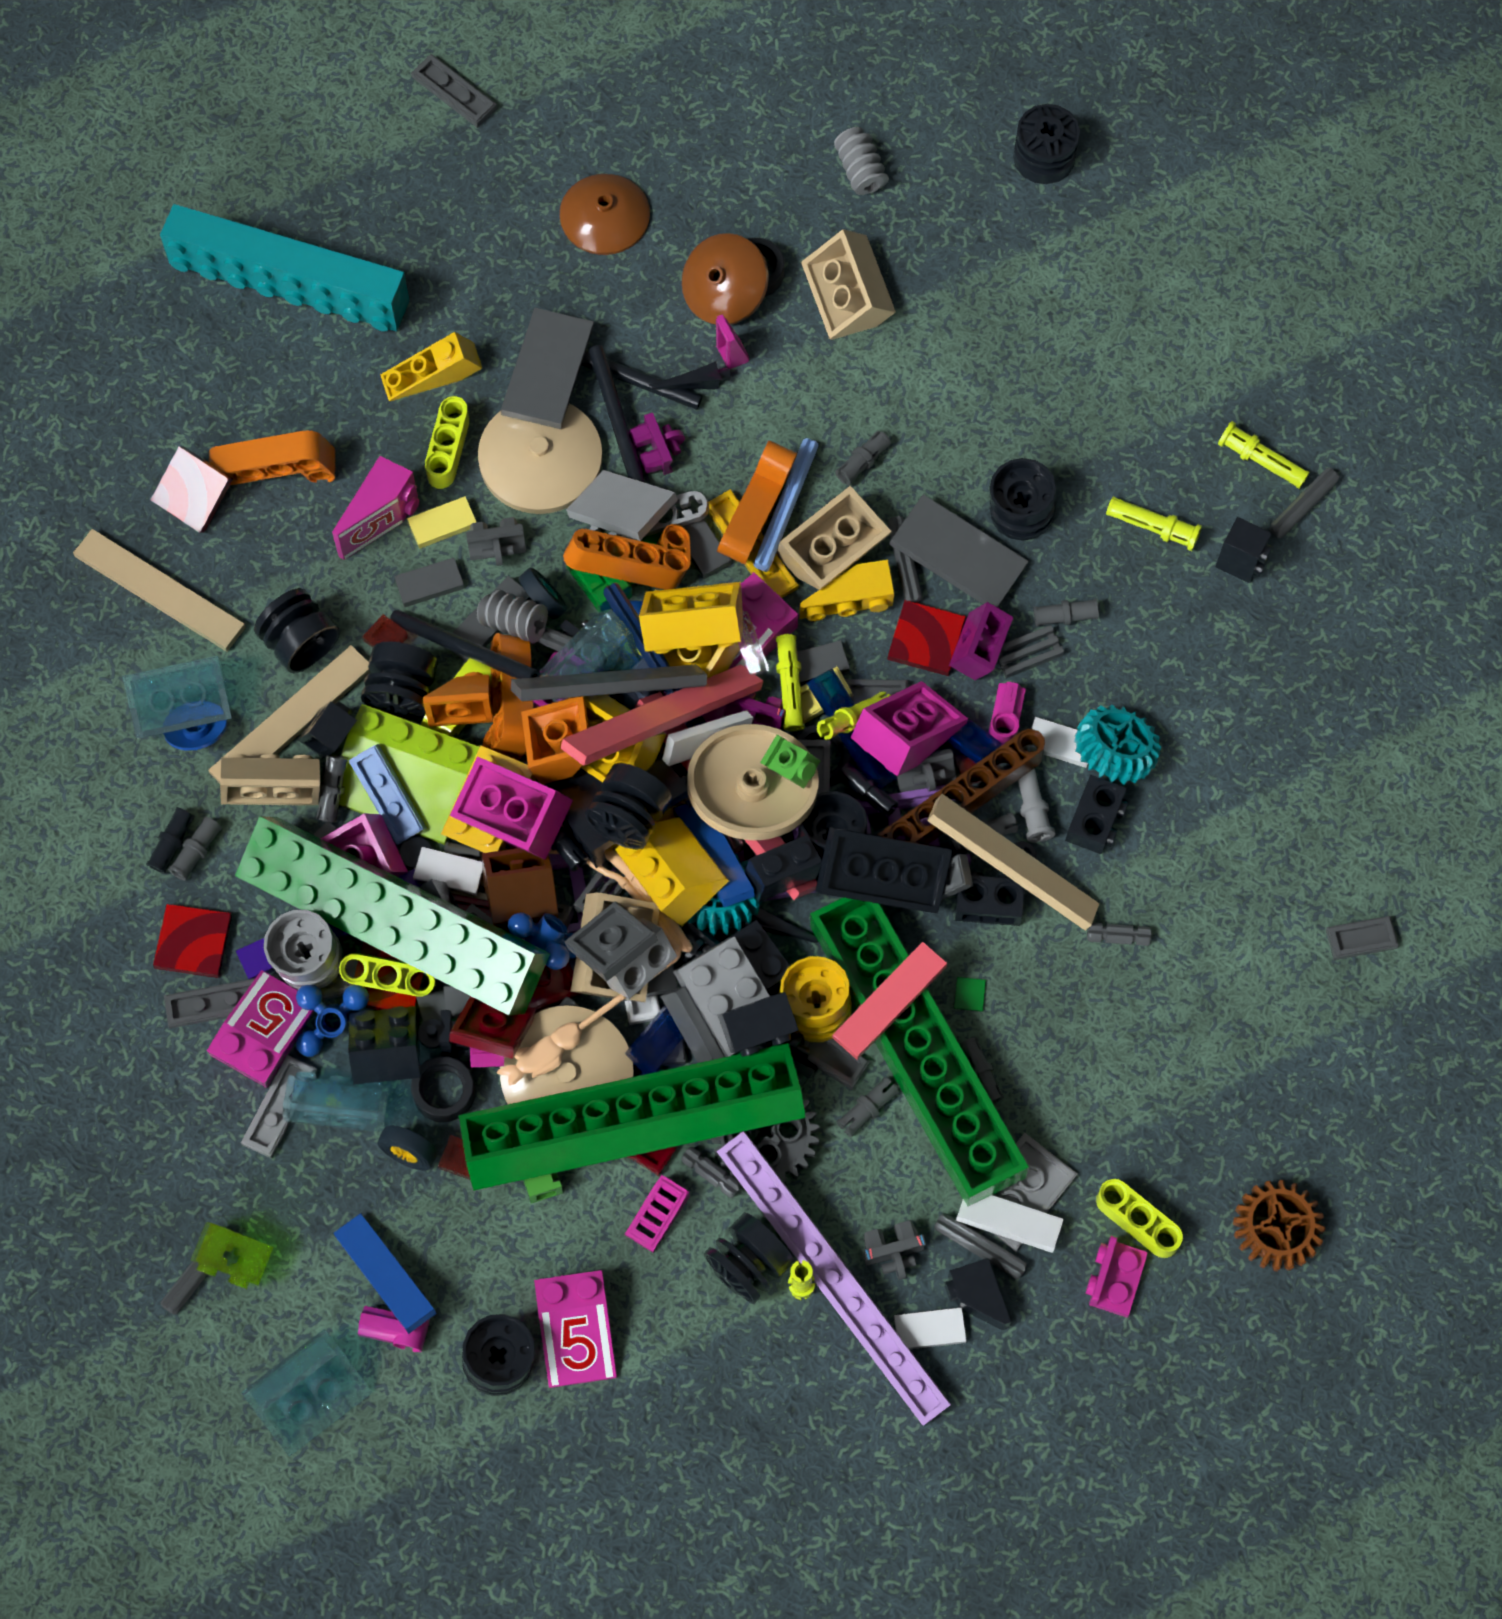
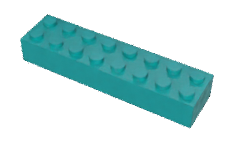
M173 204L160 233L169 264L176 270L182 272L192 270L200 273L202 277L208 280L222 279L239 289L249 287L265 297H273L275 295L285 298L287 302L296 306L306 304L314 307L316 311L322 314H330L332 312L342 315L344 319L353 323L363 321L371 324L372 327L379 331H388L390 329L397 332L410 301L405 274L402 271Z

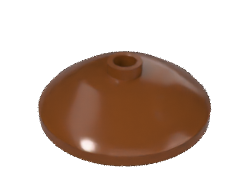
M595 174L581 179L566 192L560 206V223L567 238L578 248L598 255L616 254L634 246L645 234L650 220L649 203L643 191L634 182L615 174ZM602 202L609 203L607 206L599 205Z
M723 233L705 239L691 252L683 269L682 291L687 305L697 317L716 325L717 316L722 314L730 325L747 319L758 309L767 291L769 277L766 260L759 248L742 236ZM719 271L720 277L717 281H714V274Z

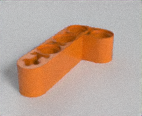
M306 430L216 446L209 450V463L233 478L230 485L298 473L303 474L309 481L317 483V480L328 479V482L335 480V448L320 433Z
M768 441L755 473L716 552L744 565L747 563L780 496L782 487L788 479L798 453L775 442Z
M671 524L664 529L657 543L652 544L594 530L579 529L573 534L564 551L563 558L570 568L578 571L664 590L676 589L690 567V535L682 526Z
M500 633L494 635L490 650L531 667L529 641H523L519 637ZM491 668L493 724L486 732L482 746L519 761L526 752L521 712L533 709V701H521L511 691V679L516 678Z

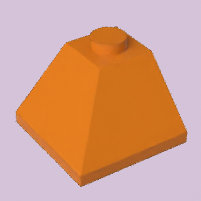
M470 672L464 676L452 679L424 696L423 704L429 727L493 722L490 676L483 675L480 672Z
M572 697L522 711L529 770L542 785L573 777L582 764L563 751L561 745L564 738L589 728L585 697Z

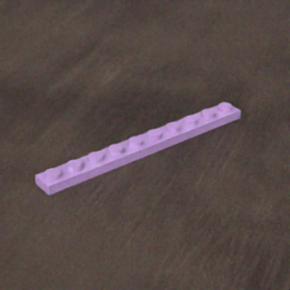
M741 1132L717 1151L719 1156L798 1261L802 1264V1260H805L812 1266L814 1282L920 1423L924 1426L949 1407L951 1403L746 1132Z

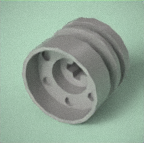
M292 910L281 914L270 924L264 937V952L267 961L289 986L299 989L304 985H316L320 989L330 984L338 976L344 951L339 938L320 915L309 910ZM306 951H310L311 957L309 959H305L304 953Z

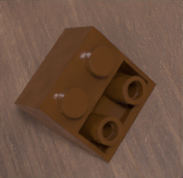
M520 848L482 853L483 881L494 926H508L510 917L520 912L528 914L534 922L539 921L546 913L558 918L549 853L545 860Z

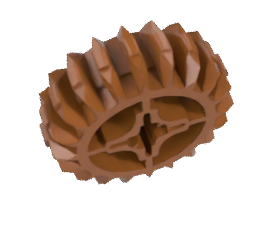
M1284 1180L1278 1181L1276 1189H1274L1271 1181L1264 1183V1191L1261 1187L1255 1185L1251 1189L1252 1195L1247 1193L1243 1195L1242 1201L1245 1205L1238 1204L1235 1209L1240 1216L1233 1219V1225L1242 1229L1235 1231L1234 1237L1246 1239L1239 1246V1249L1245 1251L1250 1247L1253 1250L1248 1257L1249 1261L1255 1260L1257 1255L1262 1257L1260 1262L1261 1268H1265L1269 1260L1273 1261V1271L1280 1270L1282 1261L1288 1271L1294 1268V1261L1298 1265L1303 1266L1306 1263L1305 1256L1313 1258L1316 1254L1314 1247H1320L1323 1242L1317 1235L1324 1233L1325 1226L1316 1222L1321 1221L1324 1215L1321 1212L1313 1213V1210L1318 1206V1201L1314 1200L1310 1203L1306 1201V1198L1309 1196L1308 1190L1303 1191L1301 1195L1295 1193L1298 1189L1297 1183H1293L1289 1190L1285 1189ZM1278 1201L1288 1203L1299 1213H1288L1284 1210L1282 1203ZM1267 1202L1268 1219L1253 1226L1255 1209ZM1277 1219L1279 1224H1285L1286 1227L1281 1232L1279 1227L1269 1225H1272ZM1305 1225L1303 1242L1291 1249L1289 1244L1292 1240L1290 1232ZM1258 1236L1271 1238L1275 1242L1277 1249L1265 1245Z

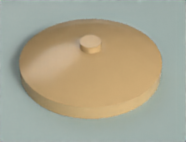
M571 404L568 406L561 429L502 416L500 411L488 423L481 436L478 448L479 468L488 489L505 505L526 513H553L568 508L600 474L602 467L601 440L592 421L581 410Z
M743 724L720 730L701 743L691 758L687 775V791L690 802L696 813L706 824L727 836L743 840H766L784 835L798 827L812 811L818 793V771L816 768L814 776L803 789L776 774L760 762L776 735L781 736L807 752L809 751L790 734L770 726Z
M556 1006L542 1010L535 1014L533 1022L518 1049L531 1047L544 1037L551 1036L557 1028L570 1022L580 1024L595 1012L578 1006ZM601 1016L582 1030L579 1044L572 1050L564 1051L560 1066L535 1078H532V1074H524L522 1079L512 1086L508 1084L507 1075H500V1082L507 1104L631 1078L633 1077V1061L629 1047L620 1031L608 1019ZM504 1057V1066L500 1067V1069L507 1065H516L518 1060L515 1057L513 1059Z

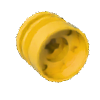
M809 956L797 960L784 973L781 979L780 992L786 993L798 1027V1031L793 1033L795 1035L798 1032L803 1034L804 1040L809 1042H825L833 1039L832 1035L852 1015L850 983L845 970L835 961L826 957ZM814 1004H820L821 1007L814 1008Z

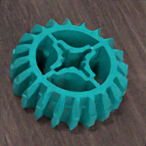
M1112 704L1108 708L1100 705L1096 710L1091 709L1084 719H1081L1077 727L1078 730L1074 739L1076 743L1075 752L1081 754V762L1089 763L1088 770L1099 772V778L1105 775L1109 777L1111 783L1115 779H1119L1122 784L1129 780L1136 783L1140 778L1145 779L1158 762L1161 750L1159 745L1160 737L1154 734L1155 727L1146 725V718L1140 719L1136 716V711L1129 713L1124 706L1118 710Z
M736 854L735 856L745 872L748 860L740 862V858ZM715 894L687 922L690 924L697 921V928L703 931L706 928H710L713 936L719 929H723V932L727 935L731 927L740 931L742 927L741 922L750 924L752 915H758L759 905L762 904V901L758 903L754 895L752 898L724 908L719 897Z

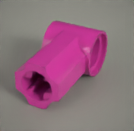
M1008 681L998 685L988 731L989 743L996 749L1018 734L1026 691L1018 683ZM1004 727L1008 729L1010 733H1000L997 730V728Z
M364 1306L359 1320L358 1336L393 1343V1346L405 1350L406 1346L413 1348V1352H422L430 1319L408 1334L391 1311Z

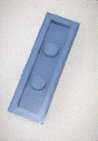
M379 744L348 760L376 810L382 815L396 844L402 843L427 828Z

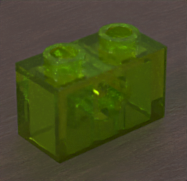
M205 1222L190 1261L198 1263L196 1270L216 1277L217 1272H221L230 1276L229 1283L247 1289L249 1284L259 1285L274 1247L211 1222ZM234 1248V1255L239 1258L237 1263L230 1262L227 1266L228 1260L223 1257L225 1251L231 1252Z

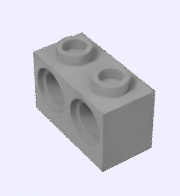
M644 918L640 919V921L656 934L658 941L610 980L606 981L612 990L628 999L638 993L677 957L662 928Z

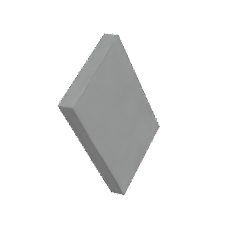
M603 470L566 511L569 518L641 541L677 502L675 492Z
M1024 1133L1016 1145L1029 1166L1027 1178L993 1196L1047 1213L1075 1179L1077 1173ZM994 1234L1015 1252L1022 1245L1021 1242Z

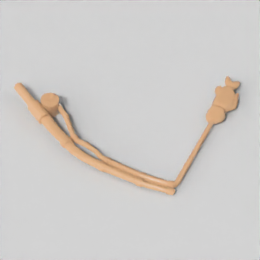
M507 843L508 847L511 848V849H516V848H518V847H516V846H513V845ZM608 848L604 851L606 860L611 862L625 877L607 870L602 865L595 868L588 859L587 863L591 868L617 881L633 899L654 903L615 850ZM550 849L549 854H559L557 850L552 851ZM660 911L657 926L662 928L677 955L664 969L666 970L678 961L682 951L689 953L693 947L679 924ZM619 994L580 1024L577 1022L564 1024L557 1028L551 1036L544 1037L531 1047L518 1049L514 1056L518 1060L516 1065H507L499 1069L497 1074L507 1075L508 1084L512 1086L518 1083L524 1074H532V1078L554 1070L560 1066L564 1051L572 1050L579 1044L582 1030L626 999V997Z

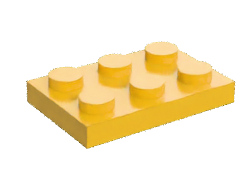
M480 745L462 788L477 756L533 781L536 780V777L529 770L527 764ZM450 814L441 832L442 835L483 853L502 851L507 845V842L451 817Z

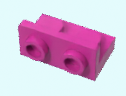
M1111 1236L1107 1244H1100L1095 1262L1100 1263L1101 1266L1098 1276L1091 1274L1085 1294L1091 1295L1090 1306L1128 1318L1148 1252L1116 1242L1117 1237Z

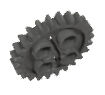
M809 1100L803 1101L805 1111L810 1106ZM805 1112L806 1118L775 1124L771 1129L772 1138L764 1137L757 1146L760 1152L771 1150L776 1153L777 1159L770 1165L785 1185L787 1174H790L795 1179L799 1178L796 1169L798 1166L806 1170L809 1168L807 1161L804 1159L805 1157L815 1158L816 1152L809 1148V1146L819 1145V1139L811 1136V1134L819 1131V1125L810 1124L809 1122L816 1118V1112ZM787 1124L793 1125L798 1129L797 1135L793 1138H785L779 1131ZM770 1126L748 1130L751 1134L750 1139L756 1144L759 1140V1129L766 1131ZM733 1134L711 1138L712 1143L721 1144V1146L714 1150L715 1156H719L717 1151L733 1139ZM722 1160V1161H721V1167H722V1168L728 1167V1166L725 1164V1162Z

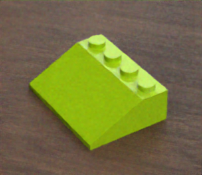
M361 704L355 717L357 721L347 735L341 756L347 758L342 785L345 787L344 794H341L339 805L361 814H379L348 761L370 747L379 744L427 827L416 835L445 845L449 838L442 835L441 832L480 747Z

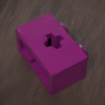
M988 602L969 612L949 666L973 680H977L992 672L1013 617Z

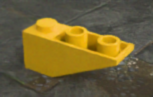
M453 332L380 374L388 400L393 401L461 381L481 370L482 365L474 342Z
M888 560L856 564L823 589L818 590L800 603V619L807 618L809 621H819L824 619L826 615L832 614L848 617L860 610L870 609L871 612H882L888 609V606H893L894 590Z

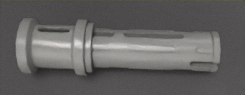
M1023 746L1025 751L1031 752L1030 746ZM1034 768L1018 780L1023 800L1020 812L1021 816L1026 819L1028 828L1026 837L1027 841L1031 843L1047 841L1055 836V830L1053 827H1050L1047 815L1049 805L1045 800H1042Z

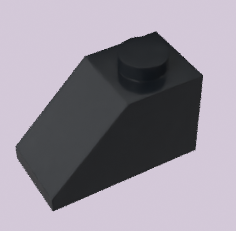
M988 1258L949 1271V1281L944 1282L951 1302L956 1300L958 1308L962 1307L963 1311L1001 1330L1009 1328L1011 1320Z

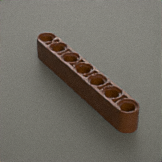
M1026 729L1021 731L877 835L890 838L906 836L912 842L930 844L944 834V832L934 825L927 826L920 821L929 817L936 799L941 794L950 800L960 801V806L963 809L973 813L1042 762L1045 738L1038 730ZM1026 745L1035 746L1037 750L1034 752H1027L1022 747ZM1001 763H1007L1011 765L1012 768L1009 770H1001L997 767V765ZM976 781L984 782L987 786L982 789H978L973 787L971 784Z

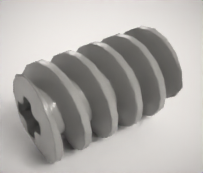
M853 127L838 135L834 141V146L838 151V156L842 161L846 176L851 181V188L858 195H866L885 186L889 181V177L886 173H883L885 167L882 163H879L881 157L875 153L877 148L871 143L872 136L868 133H863L861 127Z
M496 590L492 595L487 594L479 602L477 619L482 626L499 630L504 634H510L513 637H519L523 641H529L534 644L544 634L548 610L543 604H536L534 601L526 600L524 597H516L514 594L506 593L504 590Z

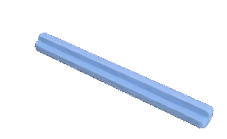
M805 438L802 441L754 561V567L763 572L769 571L779 542L783 537L818 449V443L814 440Z

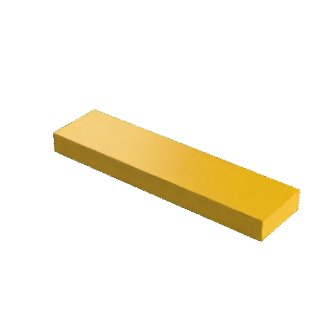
M731 489L708 502V514L723 535L740 503ZM761 533L745 566L750 574L753 572L757 574L774 592L783 598L797 590L799 585L777 554H775L769 571L763 572L754 567V561L764 539Z

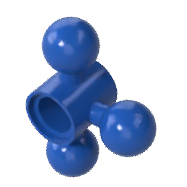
M520 912L510 917L508 921L509 933L520 939L525 938L526 942L550 953L546 966L550 969H562L569 962V958H576V955L567 948L564 942L574 933H568L565 924L554 915L544 914L536 925H534L533 919L526 913Z
M304 985L298 989L296 993L297 1004L304 1010H314L318 1014L316 1029L314 1031H304L297 1038L296 1047L300 1054L306 1057L317 1055L322 1049V1039L324 1037H337L346 1029L349 1024V1012L351 1010H361L369 1002V993L364 986L350 985L343 993V1003L341 1005L330 1004L327 1006L322 1002V992L316 985ZM325 1014H337L341 1020L340 1027L335 1029L328 1027L325 1023Z

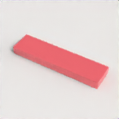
M922 942L832 1035V1038L858 1060L947 967V962Z

